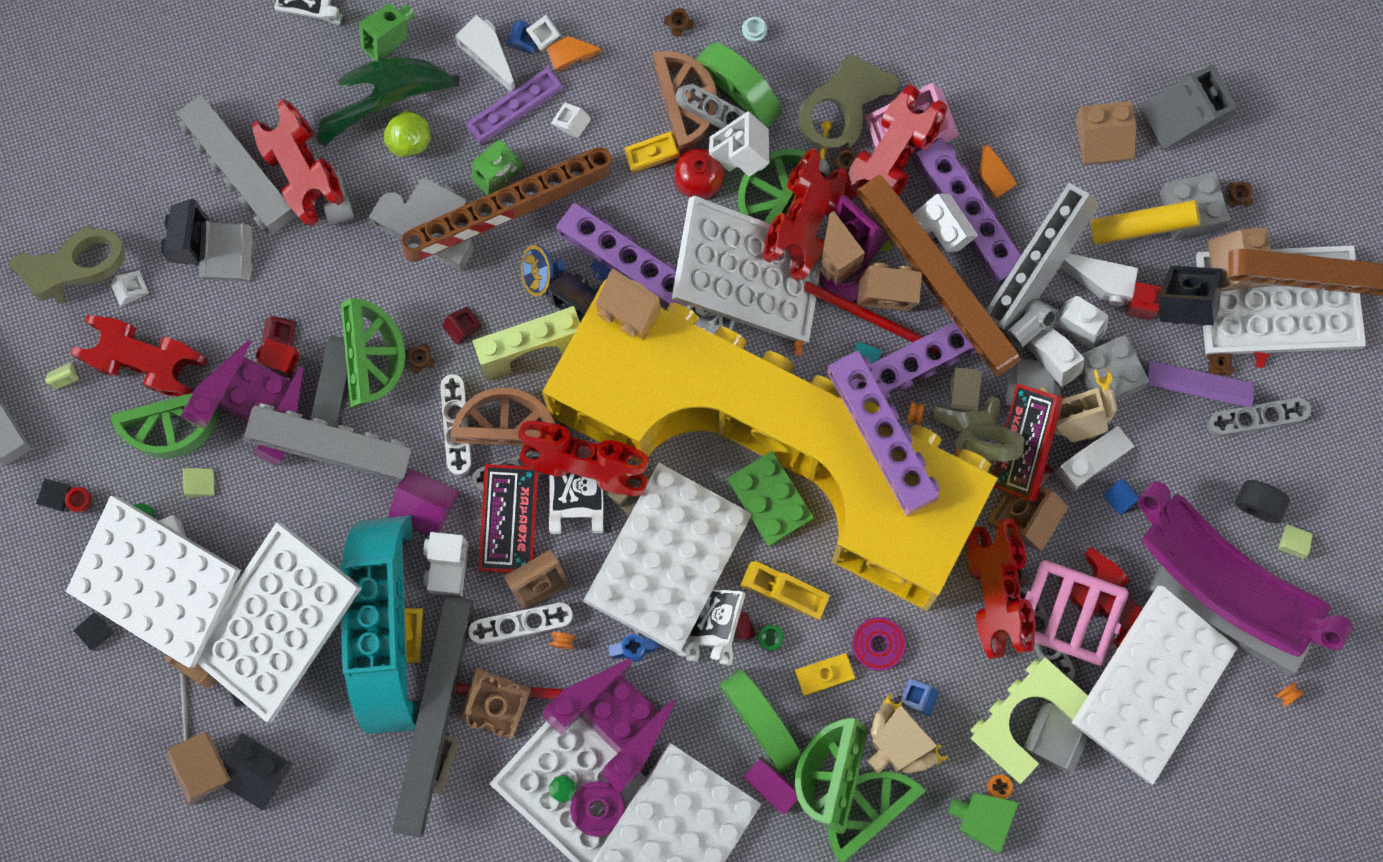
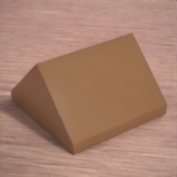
M551 550L546 551L504 576L523 610L534 607L571 585Z
M208 731L168 748L167 759L189 806L231 781Z

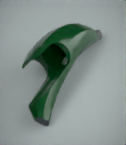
M408 57L385 58L361 65L343 75L338 81L341 87L361 83L373 84L372 93L366 98L322 118L319 123L317 137L320 143L326 147L340 133L368 115L403 98L450 87H459L460 78L458 74L450 75L443 68L430 62Z

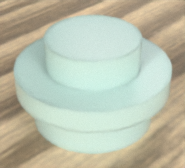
M751 17L743 23V36L748 41L759 42L767 34V24L759 17Z

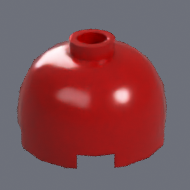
M704 148L685 152L678 159L674 169V183L678 192L689 198L693 196L705 200L714 198L725 182L724 167L718 160L709 155V150Z

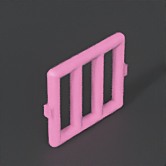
M1042 560L1031 590L1026 592L1024 598L1031 603L1034 612L1048 572L1064 579L1045 633L1042 634L1035 631V643L1099 666L1103 665L1114 634L1118 635L1121 627L1119 620L1129 595L1128 590L1051 561ZM1077 582L1090 587L1071 642L1067 643L1056 639L1055 635L1073 584ZM1100 591L1116 596L1097 652L1095 653L1081 648L1098 596Z

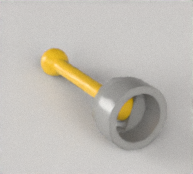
M830 121L822 123L823 137L828 138V131L832 127ZM821 148L819 170L821 175L827 179L830 174V166L824 160L826 149Z

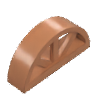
M673 51L653 52V63L671 128L675 135L679 153L683 154L701 144L707 138L714 125L680 107L676 101V92L688 73L692 74L704 86L702 89L717 96L716 87L708 71L692 57ZM667 67L680 69L673 82H671ZM690 92L685 93V95L688 97V100L693 99L692 97H690ZM710 101L708 114L713 115L715 105ZM681 115L699 124L700 127L687 136Z
M494 388L475 395L462 406L453 422L450 443L523 446L525 443L518 437V432L523 422L536 421L538 418L541 422L554 424L555 422L548 409L537 398L527 392L514 388ZM501 401L500 429L494 428L476 408L486 403ZM509 401L521 404L532 411L514 429H508ZM470 415L482 428L461 427L466 417ZM527 430L525 432L526 435L538 438L540 436L538 430Z

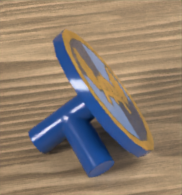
M540 245L529 246L523 253L520 266L524 287L534 297L544 296L548 293V286L553 282V274L564 273L565 262L560 259L552 263L550 255L545 248Z

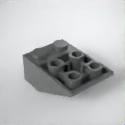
M1213 64L1190 74L1139 106L1163 151L1231 119L1238 108Z

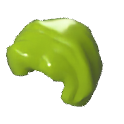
M410 110L403 111L388 123L384 131V144L391 153L398 157H409L419 154L428 147L431 131L429 124L420 115Z

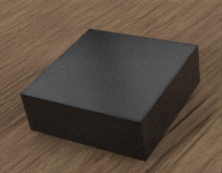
M44 479L36 504L64 512L66 506L65 494L72 487L67 484Z
M95 612L73 630L91 651H94L113 634V631Z

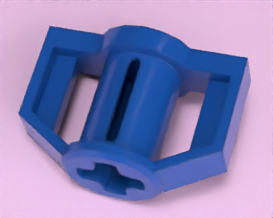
M636 634L627 635L621 643L608 646L611 660L625 657L633 662H638L644 658L646 653L659 651L657 642L650 638L642 639Z

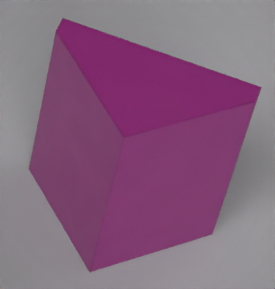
M845 195L840 197L836 215L865 252L862 264L864 266L886 244L890 237L856 203Z
M412 469L396 487L388 516L411 515L413 529L430 536V532L440 533L460 491Z

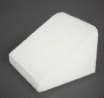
M547 15L526 29L540 50L563 38Z
M564 103L551 124L572 137L579 138L590 122V117L582 108Z
M139 270L116 275L111 283L120 306L149 294Z

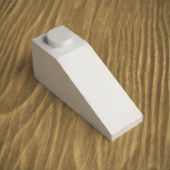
M476 15L455 35L457 44L508 91L512 92L515 89V84L496 36V28L489 20L485 19L483 21Z
M1068 253L1060 265L1062 270L1100 299L1108 301L1111 305H1128L1133 297L1138 268Z
M1042 330L1026 344L1028 349L1061 387L1083 374V356L1068 339L1056 330Z
M1117 426L1062 464L1055 473L1068 490L1073 493L1135 446L1120 427Z

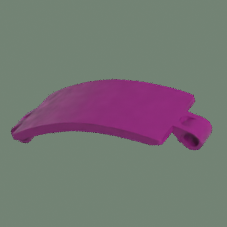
M1155 481L1149 484L1138 500L1140 509L1152 524L1143 536L1142 541L1157 561L1196 599L1221 618L1247 634L1293 656L1300 657L1310 642L1332 650L1343 648L1353 631V625L1347 618L1340 615L1326 618L1331 610V606L1328 603L1286 582L1249 559L1221 536L1187 499L1179 494H1175L1171 499L1169 488L1162 482Z

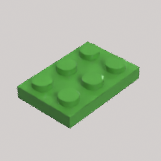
M773 451L727 478L745 509L750 512L751 519L769 547L814 520L813 515Z

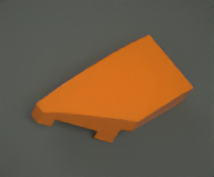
M570 36L546 47L554 69L557 71H561L579 60L585 62L602 52L601 48Z
M984 145L981 150L983 154L977 174L980 175L992 198L997 199L1017 185V183L989 145Z

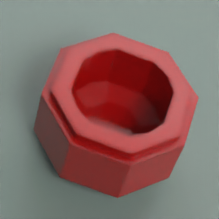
M73 487L65 494V505L74 513H86L92 507L93 496L84 487Z

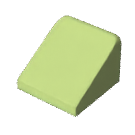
M68 363L48 372L45 380L48 385L57 390L77 381L79 378L73 364Z
M183 469L184 495L188 498L215 496L214 469Z
M1287 524L1278 550L1304 559L1309 555L1313 534Z

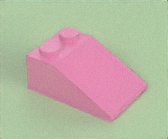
M933 83L919 89V99L914 109L915 114L924 113L937 100L944 102L948 106L940 132L934 142L943 138L946 143L958 137L959 133L943 90ZM890 104L865 116L875 147L878 146L888 130L882 127L881 120ZM917 146L913 153H917L922 149Z

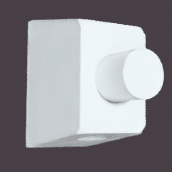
M1074 296L1066 301L1059 310L1060 318L1055 328L1087 348L1093 349L1107 330L1108 315L1081 297Z

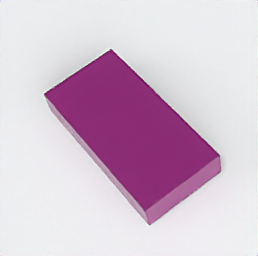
M763 757L743 777L745 781L783 815L798 800L795 785Z

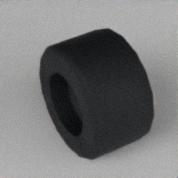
M1246 480L1242 485L1235 504L1241 511L1260 520L1279 523L1286 512L1290 498L1283 491L1269 484L1256 480Z

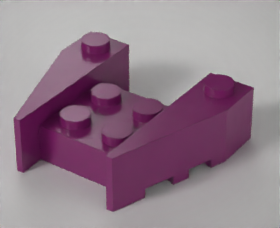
M247 340L195 388L180 417L205 429L217 407L246 422L249 421L252 408L254 406L259 407V404L271 405L275 407L276 412L284 414L286 411L297 413L303 368L299 367L290 381L244 357L252 342ZM257 444L252 454L277 466L285 452Z
M627 659L564 689L545 707L542 715L561 736L581 717L617 753L604 766L600 775L620 794L639 776L675 703L671 700L659 712L623 677L631 667L633 662L631 659Z

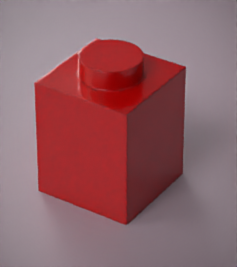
M1136 282L1133 297L1127 306L1126 316L1152 321L1158 313L1159 294L1162 287Z
M267 338L264 345H260L256 353L257 364L290 379L300 357L296 348Z

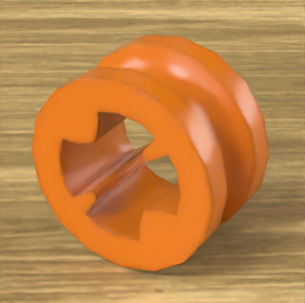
M911 401L907 425L915 423L920 426L924 411L923 403L916 405L915 402Z
M552 632L551 636L554 640L550 642V647L574 650L572 641L575 640V635Z
M1296 681L1275 695L1283 700L1282 705L1284 707L1304 693L1302 689H1297Z
M998 774L988 780L987 792L991 797L1005 799L1012 793L1013 784L1007 776ZM1000 779L1001 784L1006 783L1007 790H1003V795H1000L998 791H993L992 785H996L995 780Z

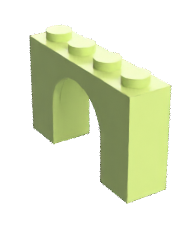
M572 306L472 340L487 381L512 373L510 363L515 358L529 351L556 346L559 347L562 356L580 322L576 310Z
M1045 657L1041 662L1036 658L1026 669L1029 675L1023 681L1017 679L1008 688L1007 691L1011 693L1004 702L999 698L989 709L992 713L986 722L980 719L970 730L974 734L970 739L1019 784L1027 778L1039 763L1015 742L1010 733L1009 718L1013 708L1020 701L1027 698H1044L1052 702L1073 721L1088 697Z

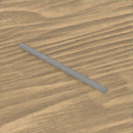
M180 673L183 735L185 741L189 739L186 678L184 673Z

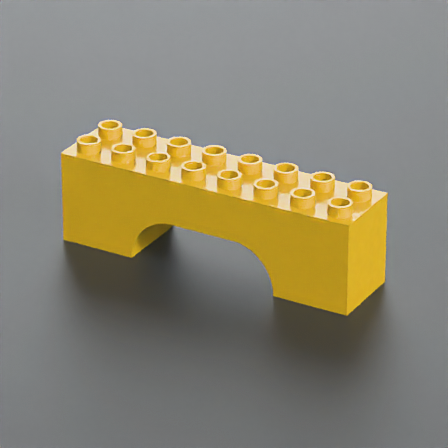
M604 280L542 391L547 409L552 418L599 443L604 440H615L643 451L648 457L659 445L668 439L695 431L719 434L760 456L773 451L782 467L816 484L832 504L838 523V543L831 562L928 611L939 596L998 479L987 473L991 463L984 457L969 450H961L957 458L938 448L942 439L936 433L925 427L912 425L909 430L913 440L911 446L915 453L919 452L926 463L924 470L928 477H934L940 491L937 492L939 497L936 502L906 516L847 407L840 398L832 380L815 375L812 382L809 383L791 374L795 365L786 357L772 351H766L761 359L744 350L747 341L738 333L719 326L715 334H712L695 325L699 319L696 313L675 302H671L667 310L660 307L661 313L644 339L638 336L632 338L621 330L622 326L614 321L610 324L598 316L599 312L596 308V301L606 282ZM869 402L864 405L865 410L869 413L879 411L875 403ZM886 426L877 429L878 434L882 437L887 438L892 435V431ZM899 450L891 452V457L896 462H902L906 459L904 453ZM631 458L640 464L642 463V460L639 458ZM914 475L904 477L906 484L913 487L919 484L918 478Z

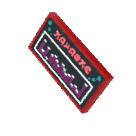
M1016 384L1005 427L1024 437L1023 455L1011 461L996 460L993 476L998 479L994 488L1029 501H1036L1064 397L1024 384Z
M485 464L478 571L511 573L533 560L538 484L537 470L528 466Z

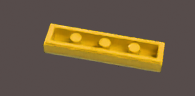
M1196 199L1091 219V231L1096 245L1201 226Z

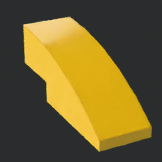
M758 561L749 563L740 587L817 620H820L830 597L829 594L784 572L780 573Z

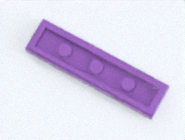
M547 67L473 117L465 125L481 146L563 90V85L550 68Z
M1153 361L1148 363L1146 376L1149 379L1147 384L1149 386L1251 407L1253 403L1254 383Z

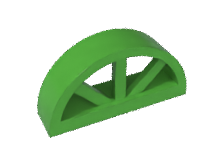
M713 42L695 58L711 75L715 87L742 111H749L767 128L782 114L779 100L768 83L745 59L732 49Z
M782 149L770 152L769 164L763 170L757 171L751 176L745 173L739 187L738 212L749 216L771 210L764 221L769 224L780 213L785 214L795 194L787 188L788 177L784 164L797 165L806 151ZM775 166L782 190L757 178V176ZM750 185L777 198L756 205L745 206V197Z
M350 298L341 303L350 407H358L383 397L397 384L404 368L405 347L396 323L383 309L369 301ZM363 316L372 322L365 331ZM379 330L387 347H365L368 340ZM366 356H388L386 376ZM368 373L381 384L372 394H370Z
M192 393L110 415V418L118 434L133 448L145 455L166 459L186 455L200 447L215 429L220 415V408H216L205 429L195 425L198 428L190 436L178 443L171 417H180ZM158 420H163L168 445L150 446L143 444ZM143 425L135 438L127 430V428Z
M742 669L737 670L718 684L780 773H783L799 761L801 753L793 738L763 694Z
M856 718L836 721L818 732L801 754L795 774L796 795L803 810L826 828L845 834L869 730ZM832 752L836 758L833 772L819 771L825 758ZM816 781L831 782L828 793L816 802Z
M881 771L878 774L870 772L859 776L853 799L873 822L848 820L847 829L862 831L841 849L837 841L836 832L827 828L828 841L837 861H846L926 790L913 779L896 772ZM872 780H882L880 816L856 789L858 785ZM891 781L900 783L910 789L889 807Z

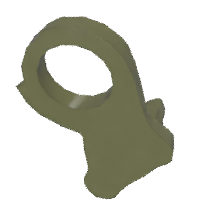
M854 54L846 56L842 60L838 71L831 76V80L815 90L801 104L798 121L804 138L822 149L837 148L844 144L852 147L862 131L863 104L881 95L888 96L894 94L899 87V81L894 74L884 72L861 60ZM819 101L833 102L841 109L845 125L843 132L838 138L828 139L816 131L812 123V113Z
M89 226L74 233L57 253L42 255L18 254L11 258L9 267L21 277L37 300H47L53 296L58 304L65 303L63 286L94 283L111 277L124 263L126 251L121 238H118L114 232L105 229H93L92 226ZM96 244L112 246L110 255L101 264L88 268L77 266L78 258L89 247Z
M990 397L985 402L983 408L978 407V411L955 409L944 405L935 406L931 418L961 432L954 441V446L959 451L969 450L985 459L997 461L1016 460L1023 455L1024 437L998 424L1000 400L997 397ZM978 439L995 440L1004 444H992Z

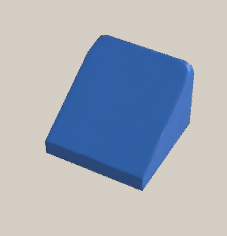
M523 20L515 22L506 45L534 54L537 45L526 31L531 25Z
M1120 479L1103 495L1120 515L1139 500L1137 493L1124 479Z
M909 679L900 701H902L903 706L930 716L939 696V691L933 686Z

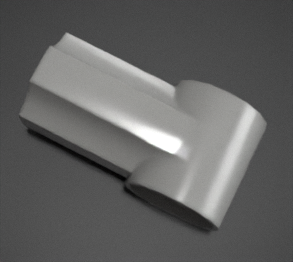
M340 171L335 173L339 178L344 202L338 206L336 203H331L323 195L325 200L323 206L329 225L355 219L352 204L346 195Z
M1033 299L1026 306L1024 316L1005 332L1006 336L1015 347L1020 349L1042 330H1052L1059 321L1060 313L1045 302Z

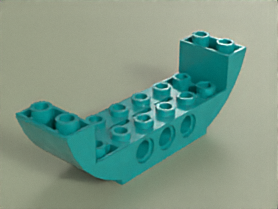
M411 515L359 520L356 522L347 536L342 564H340V570L362 587L341 618L342 666L347 691L355 717L366 734L414 731L419 714L418 703L408 700L402 543L412 542Z

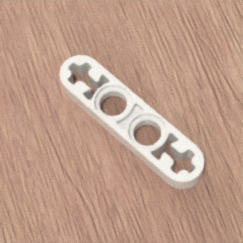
M451 374L443 378L440 386L446 460L450 472L455 476L462 477L467 475L472 469L470 444L454 445L450 443L451 430L455 419L449 418L448 411L453 406L462 408L467 402L466 388L459 376ZM453 381H455L457 386H460V388H456L455 393L457 399L462 398L461 401L452 400L450 390L446 389ZM468 416L463 421L461 427H469ZM451 450L460 451L463 462H467L462 465V470L452 466L453 463L457 462L456 452L451 453Z
M555 603L478 619L470 625L469 636L476 644L486 645L563 629L571 624L573 613L567 604ZM558 609L568 613V616L564 617V622L560 623L556 618L550 619L552 625L546 626L547 619L543 613L544 611H549V616L556 615ZM538 614L541 616L542 623L538 628H530L527 625V618L530 615ZM506 619L515 622V630L510 634H505L500 629L501 623ZM496 622L495 629L499 636L494 637L493 632L485 633L484 639L474 635V632L478 631V626L482 625L484 629L493 628L491 623Z

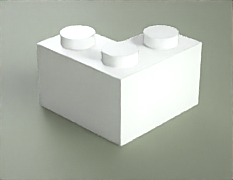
M748 111L709 137V155L718 160L729 172L739 167L748 176H751L757 171L763 170L769 164V129Z
M950 193L935 195L912 214L931 240L937 237L946 252L959 251L978 237V234Z
M430 532V538L425 539L423 553L430 562V570L425 571L424 586L427 587V591L430 594L462 597L469 544L463 535Z

